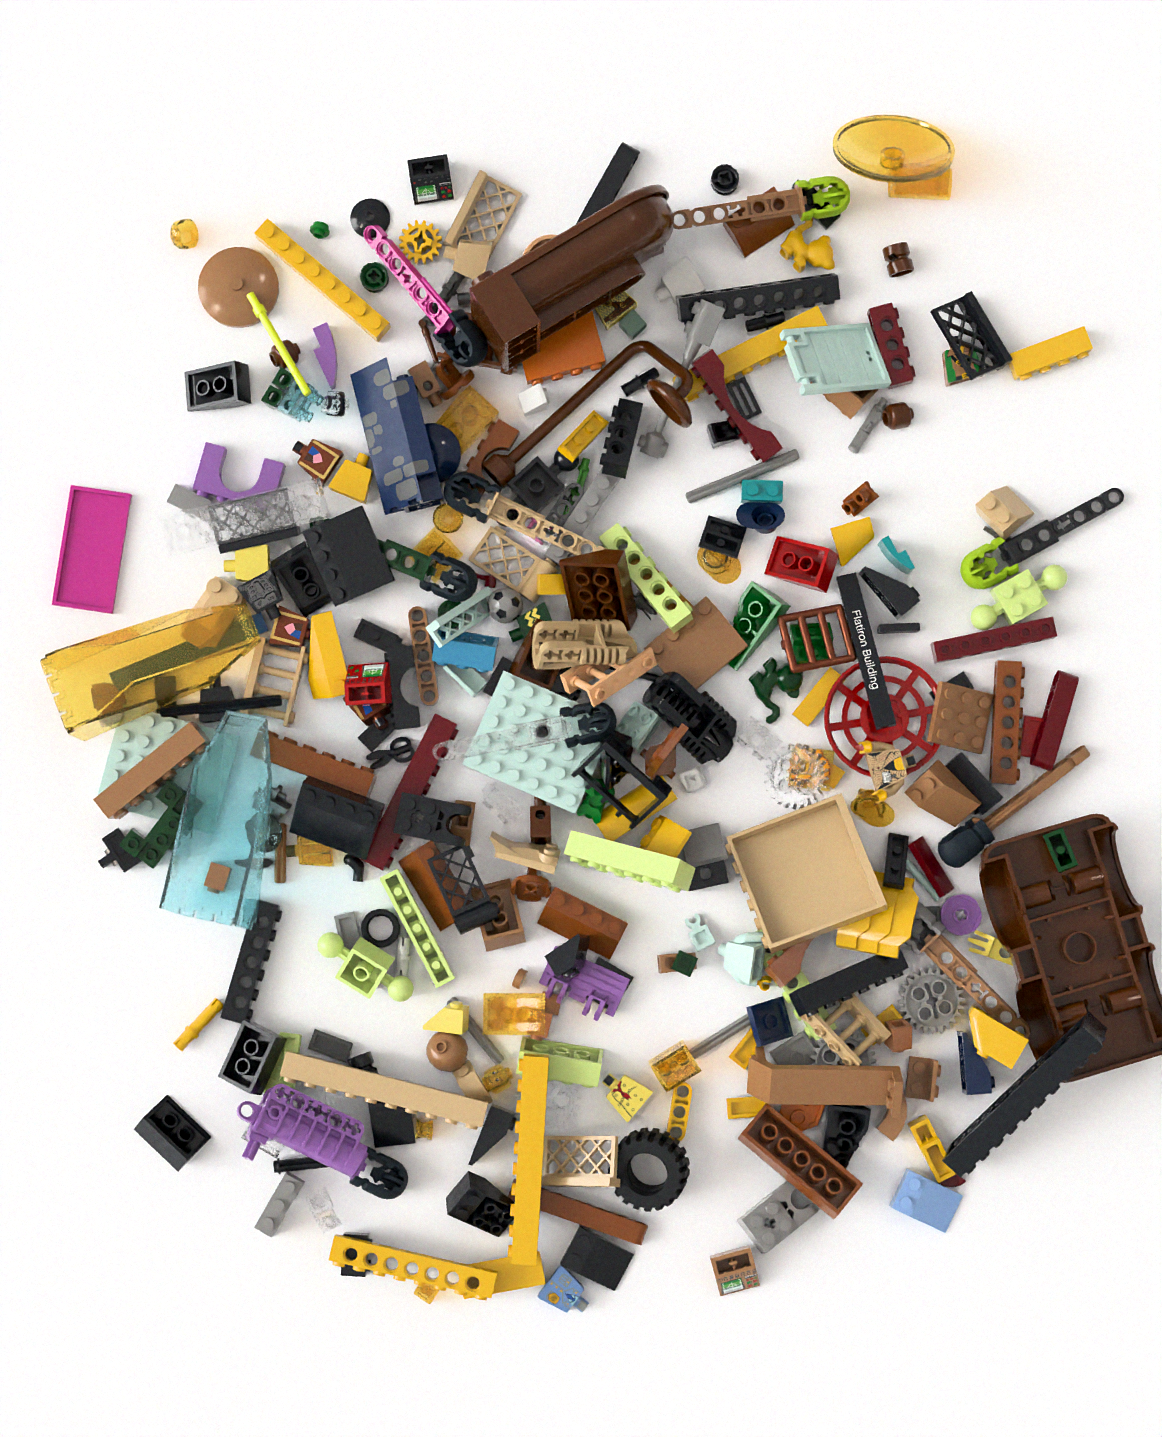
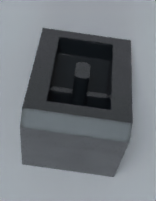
M727 421L707 425L706 431L713 449L740 440L738 429L736 427L732 428Z

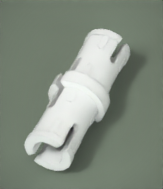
M398 937L397 956H395V960H397L396 976L408 977L409 961H411V956H409L411 938Z

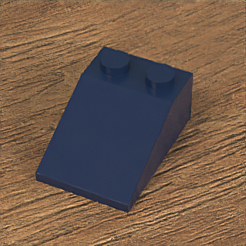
M957 1031L962 1093L966 1095L991 1094L992 1088H995L994 1076H991V1072L982 1057L976 1053L977 1049L974 1047L968 1034L964 1031Z

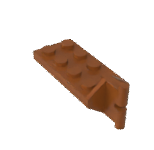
M683 723L679 728L674 726L664 742L650 746L648 750L644 748L639 754L645 759V774L650 778H654L658 774L659 776L666 775L672 780L676 772L673 770L676 768V746L689 729Z

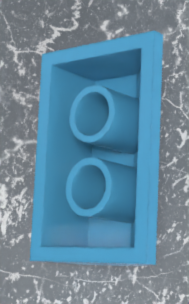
M438 630L437 633L441 639L445 640L446 632ZM464 632L441 648L434 641L432 661L442 666L453 664L460 669L476 668L477 671L483 673L493 671L500 637Z

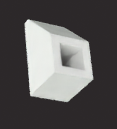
M541 383L518 394L525 417L548 410L547 404L550 403V397L547 388H542Z

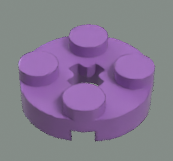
M964 894L953 895L943 903L940 911L941 923L948 932L955 935H966L975 931L982 919L977 901L971 896ZM963 909L966 918H961L959 921L955 913Z

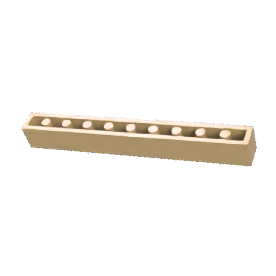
M286 1051L280 1076L284 1077L286 1082L296 1084L298 1080L305 1082L304 1086L314 1089L318 1085L325 1087L324 1091L336 1094L337 1091L345 1092V1097L353 1099L361 1096L368 1103L376 1104L377 1101L384 1102L385 1107L397 1109V1106L404 1107L407 1113L417 1114V1111L425 1113V1117L437 1120L438 1116L446 1118L445 1122L454 1125H457L458 1122L466 1123V1128L474 1130L483 1126L489 1103L292 1051Z

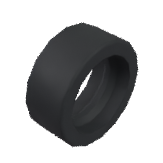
M376 909L365 915L361 923V933L365 940L376 947L383 948L390 946L397 940L401 926L399 919L394 913L386 909ZM384 916L392 922V933L385 940H376L369 933V924L375 917Z

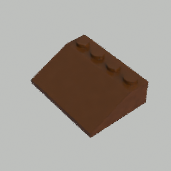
M604 549L560 559L559 565L571 621L573 619H578V621L580 619H585L586 621L588 619L593 621L595 619L600 621L602 619H607V621L609 619H617L625 625L627 631H631L638 615L625 550Z

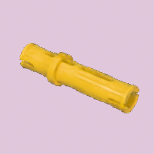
M215 997L189 1026L185 1027V1031L173 1044L183 1052L194 1039L199 1037L198 1034L223 1009V1003Z

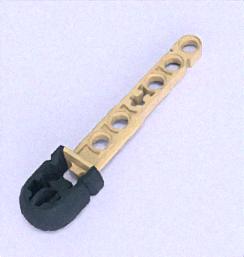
M458 472L452 475L444 486V498L450 507L471 518L476 516L477 521L483 524L491 518L533 539L538 537L576 556L582 555L581 547L585 544L592 547V552L606 549L600 545L597 548L594 542L545 520L546 516L502 496V487L496 484L490 485L488 480L473 473ZM465 482L470 483V484H471V487H472V488H475V489L472 490V489L468 488V484L465 483ZM477 486L486 490L489 494H495L492 500H487L485 507L488 510L486 514L482 513L478 508L466 505V501L462 499L463 497L468 499V504H479L482 495L478 492ZM514 509L518 512L519 515L516 520H509L507 518L509 510ZM534 518L537 521V526L534 529H528L525 526L527 519ZM552 527L555 534L559 535V531L563 533L560 535L559 542L557 543L555 542L557 537L550 535L549 538L546 537L544 530H549ZM568 535L574 539V543L570 547H566L562 543V539Z

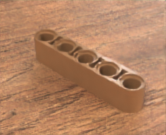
M415 606L409 610L408 619L421 701L426 706H434L439 701V690L435 663L432 661L431 636L426 630V627L429 625L428 616L422 607ZM416 611L423 613L421 621L413 620L412 616ZM419 631L425 632V640L417 641L415 639L416 633ZM422 651L429 653V658L425 662L418 659V655ZM425 671L432 673V679L428 682H424L421 679V675ZM428 691L435 693V699L431 702H427L424 699V695Z

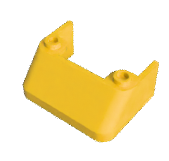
M972 1004L968 1014L973 1044L977 1049L976 1053L986 1059L990 1056L1012 1069L1029 1041L1024 1038L1026 1035L1017 1030L1014 1032L994 1020L987 1012Z

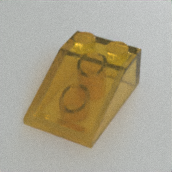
M469 385L453 401L436 423L447 427L456 435L461 446L462 456L489 428L491 423L499 418V411Z
M483 993V1035H545L546 993Z

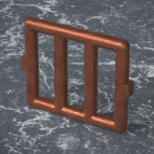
M841 604L779 615L777 617L782 637L780 642L781 648L786 652L789 668L792 673L854 662L857 659L850 628L848 627L844 608ZM837 614L847 655L836 657L825 615ZM817 616L828 656L827 659L816 660L806 618ZM798 620L808 658L807 663L797 664L786 622Z

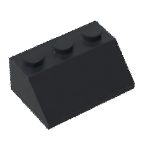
M962 752L956 754L945 764L981 802V805L972 812L974 815H984L1004 798Z
M166 1095L133 1129L177 1172L212 1137L169 1095Z

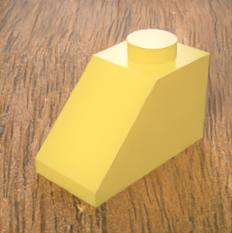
M459 1001L450 1002L423 1025V1030L462 1035L468 1030L469 1006L463 1005Z

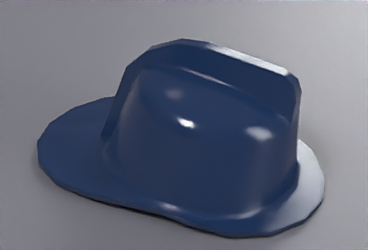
M746 502L738 507L736 518L746 528L755 529L761 534H769L783 523L785 512L776 503Z

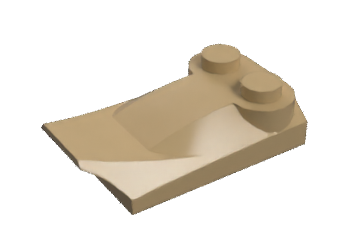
M215 576L207 582L206 590L182 624L180 637L198 649L206 647L216 648L247 601L236 587Z
M494 831L491 832L489 839L495 848L494 857L554 875L561 853L557 844L547 842L544 845L527 842H514Z

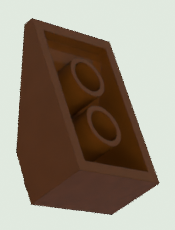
M536 618L517 651L508 673L551 691L559 669H535L533 665L532 639L534 628L537 623L543 621Z

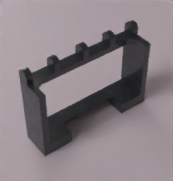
M611 733L580 762L571 776L576 777L580 775L587 782L585 788L589 790L593 787L603 796L600 802L604 804L608 801L618 810L615 815L619 818L623 814L631 822L629 828L633 830L668 797L672 787L658 774L652 780L649 779L623 755L627 746ZM603 750L656 797L638 815L633 814L585 770V767Z

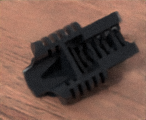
M667 672L658 677L644 693L642 702L648 705L672 729L674 726L679 728L682 723L689 728L679 743L698 763L702 765L711 760L719 763L729 754L734 745L733 738L737 730V720L728 711H725V708L720 706L707 691L700 694L682 675L677 672Z

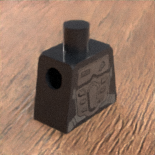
M273 569L237 587L256 614L266 611L271 621L282 615L276 604L284 601Z

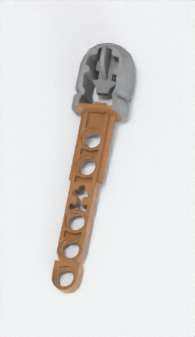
M918 902L912 933L915 932L918 935L925 928L922 925L924 921L928 924L930 930L936 932V935L932 936L929 934L924 939V947L912 934L911 939L905 942V944L911 946V950L917 956L924 951L959 988L963 987L994 1020L1014 1032L1017 1027H1024L1027 1031L1024 1038L1028 1039L1031 1034L1030 1026L1021 1017H1017L1016 1012L977 973L978 970L942 935L946 927L941 922H936V917L922 903ZM942 953H951L953 957L952 962L945 963L941 957ZM958 967L966 968L967 976L964 978L959 977L956 969ZM972 983H980V990L983 993L987 990L988 993L981 999L982 993L979 990L973 991ZM987 997H994L997 1000V1005L995 1007L987 1006ZM1002 1012H1009L1012 1015V1020L1010 1022L1002 1021L1000 1017Z

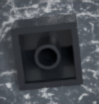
M577 934L544 956L557 978L573 979L580 974L579 970L584 968L590 942L588 935Z

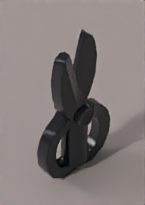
M398 737L391 742L390 750L374 751L368 754L366 759H378L370 765L371 769H378L387 765L393 758L397 763L411 761L415 750L411 747L410 739ZM399 742L407 743L394 749V746ZM410 752V755L406 758L401 759L397 757L399 755Z

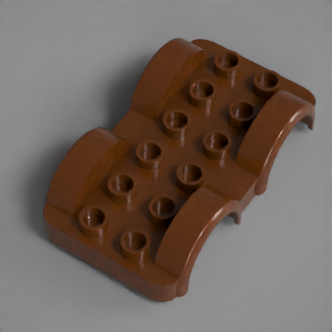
M1097 813L994 842L988 845L980 855L979 880L983 898L996 936L1004 950L1009 953L1017 977L1015 986L1017 1007L1020 1017L1030 1026L1031 1034L1028 1037V1043L1035 1060L1037 1061L1088 1011L1108 1028L1105 1034L1106 1039L1102 1043V1049L1095 1055L1093 1053L1087 1057L1089 1059L1082 1068L1077 1067L1074 1070V1075L1067 1082L1063 1080L1061 1083L1077 1081L1162 1055V995L1153 965V951L1156 950V947L1148 941L1141 919L1143 906L1132 895L1121 867L1116 846L1118 826L1111 822L1109 817ZM1063 828L1079 866L1059 873L1043 835Z

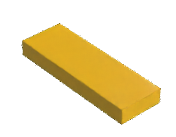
M593 410L559 445L557 450L573 463L607 427L609 422Z
M829 667L792 715L808 727L825 706L829 691L841 675L832 667Z

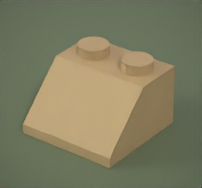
M1007 485L990 491L975 504L977 514L1004 540L1035 514Z

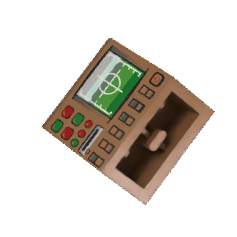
M749 1245L709 1256L720 1297L760 1286Z

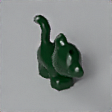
M770 657L762 665L765 672L761 674L757 670L748 679L754 687L756 697L762 701L765 707L773 712L770 716L766 717L765 721L767 724L776 722L780 717V707L770 700L774 687L777 686L791 698H798L799 688L802 686L804 677L803 672L792 673L788 663L776 669L777 662L773 657Z

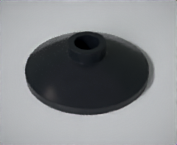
M368 198L359 201L353 207L350 222L354 231L364 237L365 228L371 225H379L386 232L390 225V213L383 202ZM369 213L373 214L371 220L366 218V215ZM374 229L371 230L372 238L377 237V233Z

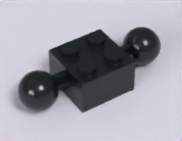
M557 450L553 458L554 463L549 467L538 456L535 457L508 482V487L517 496L512 501L540 513L565 490V485L557 475L562 471H573L579 464V456L572 463ZM511 509L507 512L509 520H516L519 514L516 510ZM497 522L499 525H501V526H503V527H508V526H505V525H503V524Z

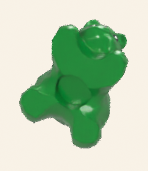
M595 778L603 787H605L602 778ZM593 787L589 790L585 788L587 796L578 807L576 813L578 816L584 815L588 819H593V822L597 824L601 821L604 806L608 801L602 804L600 802L603 797ZM614 787L608 790L613 796L615 795Z

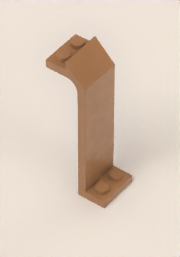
M755 1046V1055H751V1058H749L746 1093L767 1104L886 1105V1108L890 1109L892 1117H900L903 1092V1078L900 1066L776 1065L766 1060L764 1047Z

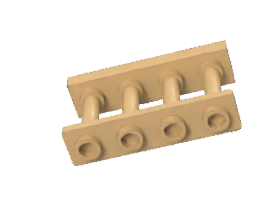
M854 993L852 994L853 998L842 1002L841 999L837 1000L840 1006L825 1020L818 1014L807 1017L805 1014L800 1017L808 1022L816 1035L823 1038L830 1050L839 1055L844 1065L859 1066L862 1061L858 1057L874 1042L880 1045L892 1034ZM847 1011L854 1018V1021L840 1035H837L830 1026ZM861 1026L869 1036L852 1051L844 1041Z

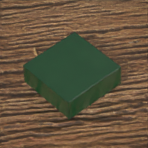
M678 950L671 969L691 977L698 958Z

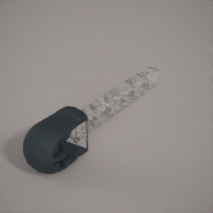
M591 702L577 704L573 708L569 706L562 707L559 711L560 716L511 725L510 729L460 738L454 742L451 740L440 742L434 746L433 756L440 762L456 760L455 757L467 758L512 748L516 751L565 741L568 748L576 747L578 743L586 745L601 742L614 732L617 719L614 710L603 702L595 707L591 705ZM588 713L589 716L594 714L593 717L589 718L583 715L582 719L577 720L579 730H585L589 734L581 736L577 734L569 738L568 733L572 731L571 722L567 723L565 717H577L578 714ZM540 727H547L549 730L545 738H541L537 734ZM520 731L528 732V739L524 742H520L517 739ZM501 735L508 738V741H505V745L502 746L498 742L494 743L495 748H492L490 737L493 736L494 741L499 740ZM480 739L488 741V746L484 750H480L477 747V742ZM460 743L468 745V750L464 754H460L457 751V746ZM439 747L447 748L448 754L446 757L440 758L437 756Z

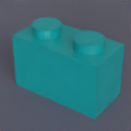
M742 479L740 503H782L783 481Z

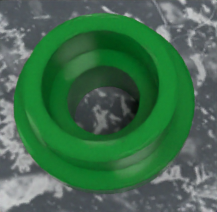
M315 221L310 226L309 231L315 238L323 239L330 234L329 226L324 222Z

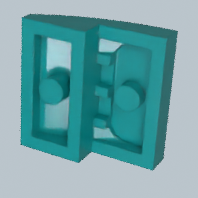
M889 535L881 539L877 544L889 562L901 572L908 575L915 569L906 550L898 553Z

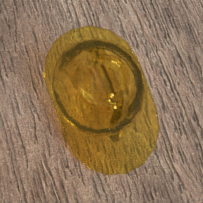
M701 547L699 548L697 553L698 564L715 581L721 584H730L738 579L741 574V564L738 558L735 559Z
M860 788L856 798L851 802V811L871 826L885 827L890 825L895 818L894 810L884 801L876 804L879 801V796L877 794L872 796V793L875 792L874 789L865 790Z

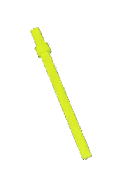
M250 292L247 294V298L253 306L255 316L260 318L304 396L310 395L312 393L269 320L266 314L267 310L263 304H260L254 292Z

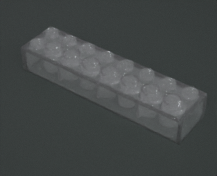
M317 477L164 514L158 518L168 556L170 557L329 518L330 514L321 479Z

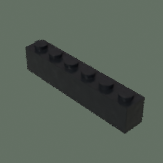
M901 949L898 959L875 955L790 993L789 997L799 1017L805 1014L807 1017H811L819 1013L818 1009L821 1007L827 1010L835 1006V1001L839 999L845 1002L853 998L852 994L855 992L861 995L869 991V986L873 984L879 987L887 983L886 979L892 977L894 980L903 976V971L908 969L909 966Z

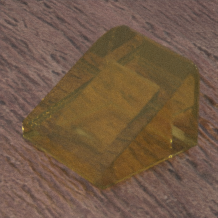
M427 1283L426 1286L418 1285L414 1290V1294L428 1304L432 1303L439 1290L434 1289V1285Z

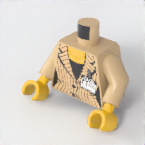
M862 741L858 744L864 746V751H859V753L865 755L875 789L872 796L875 794L879 796V801L876 802V804H879L899 791L904 785V778L907 777L906 769L916 766V761L913 754L902 757L900 750L895 749L891 744L880 741Z

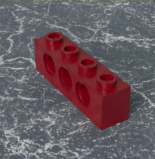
M891 302L869 308L867 311L869 323L891 380L888 390L912 384L913 377H916L913 365H909L908 358H910L908 346H904L903 343L905 335L902 326L899 327L898 325L899 312L897 307L894 308ZM888 322L891 324L892 329L886 331L882 328L881 324ZM890 341L895 342L897 349H889L887 343ZM900 361L903 368L895 369L892 362Z

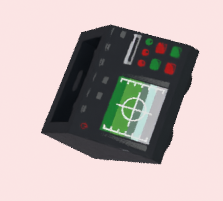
M447 154L407 160L414 206L454 200Z
M614 730L613 734L627 746L623 755L631 761L633 752L632 737ZM605 750L600 753L599 772L605 788L610 790L629 772Z

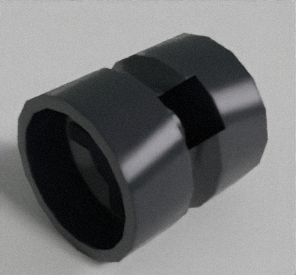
M371 1051L346 1060L347 1066L378 1073L377 1067L372 1066L374 1059Z

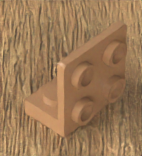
M909 1056L905 1097L923 1099L929 1102H934V1098H938L939 1086L936 1085V1079L941 1075V1065L938 1064V1060Z

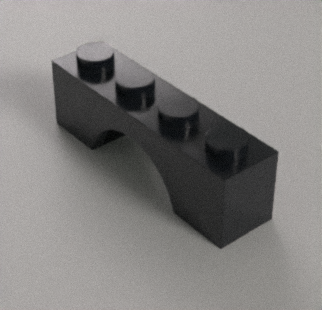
M413 647L387 648L388 652L384 653L385 662L390 664L392 703L389 705H393L394 714H390L391 725L395 726L396 730L421 727L419 707L406 701L400 686L403 675L415 666Z

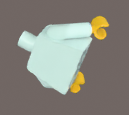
M763 932L744 933L737 935L735 939L728 941L727 944L722 943L718 948V954L725 957L724 969L730 972L737 983L753 987L759 985L761 990H769L770 985L763 982L771 983L772 978L768 975L762 976L765 948L761 937H764Z

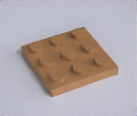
M938 681L927 742L982 754L994 694Z

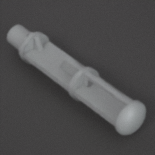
M881 397L878 404L873 406L848 446L852 453H859V450L882 416V412L885 411V406L888 403V400Z

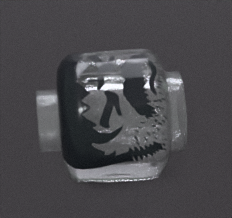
M327 391L324 396H321V412H324L326 417H344L346 411H350V399L346 398L344 392Z

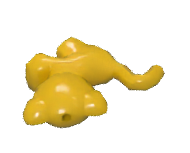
M813 218L790 231L785 241L780 245V255L786 260L794 256L793 260L795 262L792 266L800 274L805 270L806 261L814 268L822 267L827 270L835 268L833 249L830 245L831 239L829 236L823 235L818 240H813L809 244L804 242L802 233L812 227Z

